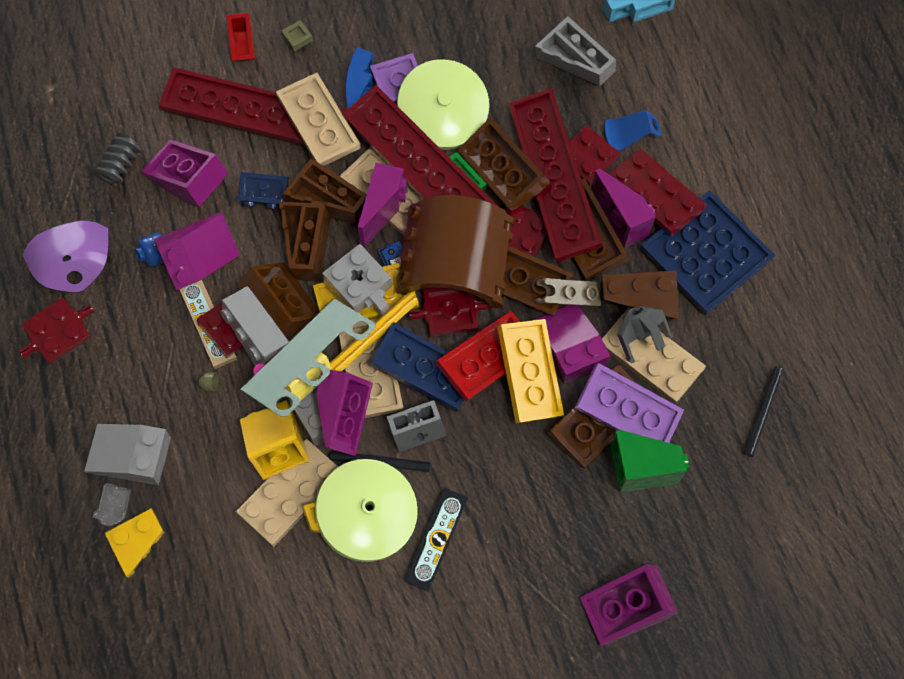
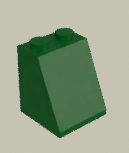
M623 430L616 431L611 441L610 448L620 493L679 484L687 469H689L688 456L683 454L682 446Z

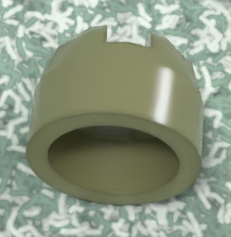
M216 372L203 373L198 383L200 388L207 392H216L219 385L218 374Z

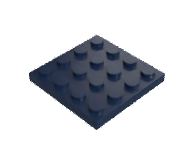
M710 190L700 197L706 204V210L672 237L663 229H660L640 247L661 271H676L677 287L705 316L776 256Z

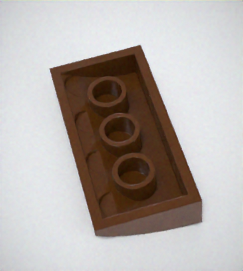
M491 117L458 149L510 210L525 204L551 183Z
M584 178L582 183L603 245L602 248L574 257L587 280L612 271L630 262Z
M508 246L503 279L506 286L502 295L554 317L560 305L537 304L536 299L545 297L546 290L542 286H537L536 281L543 278L572 280L573 273Z
M619 364L611 368L614 372L635 383ZM576 402L546 434L582 468H585L612 441L616 430L576 409Z

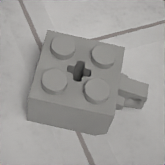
M361 244L322 273L324 285L341 303L359 313L366 307L368 309L373 307L382 316L389 310V304L383 297L386 296L385 292L392 287V278Z

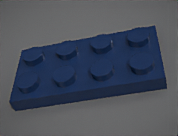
M393 322L374 355L370 366L454 412L458 411L464 400L436 365L437 360L449 352Z

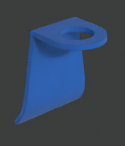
M647 110L621 118L607 119L604 125L606 140L617 151L629 147L649 133L656 137L661 136V128L657 119ZM652 121L655 123L657 131L653 127Z

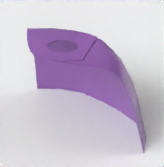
M83 220L53 227L36 235L28 243L23 257L34 278L45 287L67 292L83 291L96 279L106 263L108 228L96 222ZM69 255L71 260L64 262L63 257ZM72 271L80 272L82 274V281L78 284L69 283L67 281L68 273Z

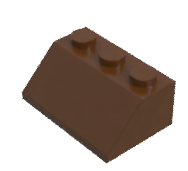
M284 262L252 266L237 285L239 290L247 286L250 288L286 339L296 336L320 313Z

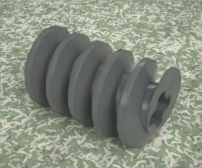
M120 132L116 133L117 137L113 138L112 145H109L107 148L108 152L104 153L103 160L99 161L98 167L94 170V174L108 184H114L115 181L122 183L123 178L119 174L127 175L128 171L124 166L132 167V163L128 159L136 160L137 156L133 151L136 153L141 152V148L132 138Z

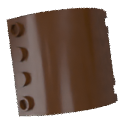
M433 196L411 205L407 213L408 222L404 232L403 251L400 255L401 265L397 275L396 292L406 295L408 292L423 288H452L485 299L490 307H503L504 299L502 298V292L505 291L506 286L503 279L508 243L512 241V232L510 231L511 227L514 226V217L506 214V210L496 205L466 196Z

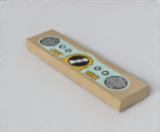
M200 280L181 288L180 292L214 369L237 360L235 353L226 359L197 324V318L214 308L203 281Z

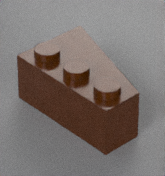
M312 158L283 192L285 202L325 204L331 218L357 224L360 221L367 196L366 193Z
M279 202L291 272L296 280L320 281L331 221L329 211L325 204Z
M676 271L602 275L604 300L633 308L637 306L659 308L663 310L665 316L679 319Z

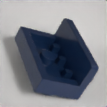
M241 172L239 195H237L236 200H242V205L256 206L257 202L266 203V208L280 209L279 202H285L283 192L288 188L289 177Z

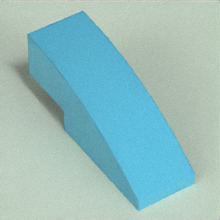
M604 0L602 9L609 22L630 16L632 22H636L673 9L675 0Z

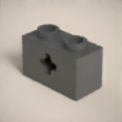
M434 400L387 416L399 452L446 436Z

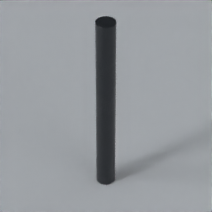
M775 366L744 451V455L748 457H754L784 371L782 367Z
M331 451L330 453L331 461L348 463L359 459H372L384 462L397 469L430 471V462L364 454L353 456L339 451Z

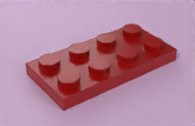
M512 311L437 360V367L465 402L506 375L497 326L520 322Z

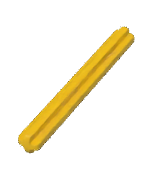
M408 292L375 322L376 328L364 340H354L330 362L331 369L342 372L391 327L393 322L396 323L418 303L417 297L413 293Z

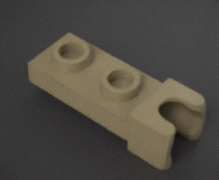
M543 278L536 281L537 286H542L546 290L545 297L536 299L537 304L601 306V282Z

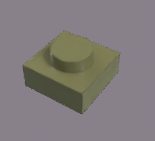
M301 20L282 30V36L293 51L313 41L311 33Z

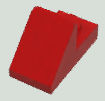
M249 13L227 14L232 61L255 59L252 38L253 30Z

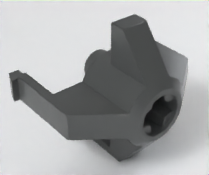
M637 306L630 309L622 318L623 323L617 333L626 356L625 359L630 363H634L635 360L628 344L636 339H645L651 336L656 350L659 351L665 347L657 325L661 324L666 337H673V331H670L663 310L645 306Z

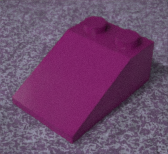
M171 139L141 171L145 177L181 200L199 207L228 174L216 154Z
M375 163L358 224L359 240L363 247H366L399 211L401 202H406L408 179L404 178V168Z
M600 168L595 170L591 190L622 246L626 248L648 238L656 216L653 206L647 204L644 197Z
M222 212L154 239L176 290L202 280L239 256Z
M568 305L558 309L554 317L546 314L534 319L546 320L554 366L563 384L591 373L597 363L603 366L608 365L610 354L600 334L579 306Z
M330 370V374L318 385L316 394L325 447L356 456L373 386L372 382L347 372Z
M646 564L580 597L601 646L656 625L678 614L657 566Z

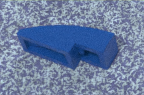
M358 47L352 56L347 73V109L373 87L372 74H370V66L374 65L373 53Z

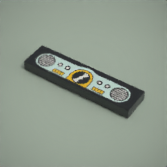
M444 488L405 579V583L427 592L430 591L468 497Z

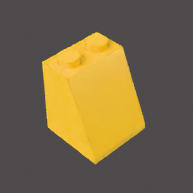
M287 400L276 403L277 408L280 410L290 408ZM266 408L259 412L250 413L247 417L240 419L248 458L263 480L310 461L293 411L288 416L282 417L271 409Z

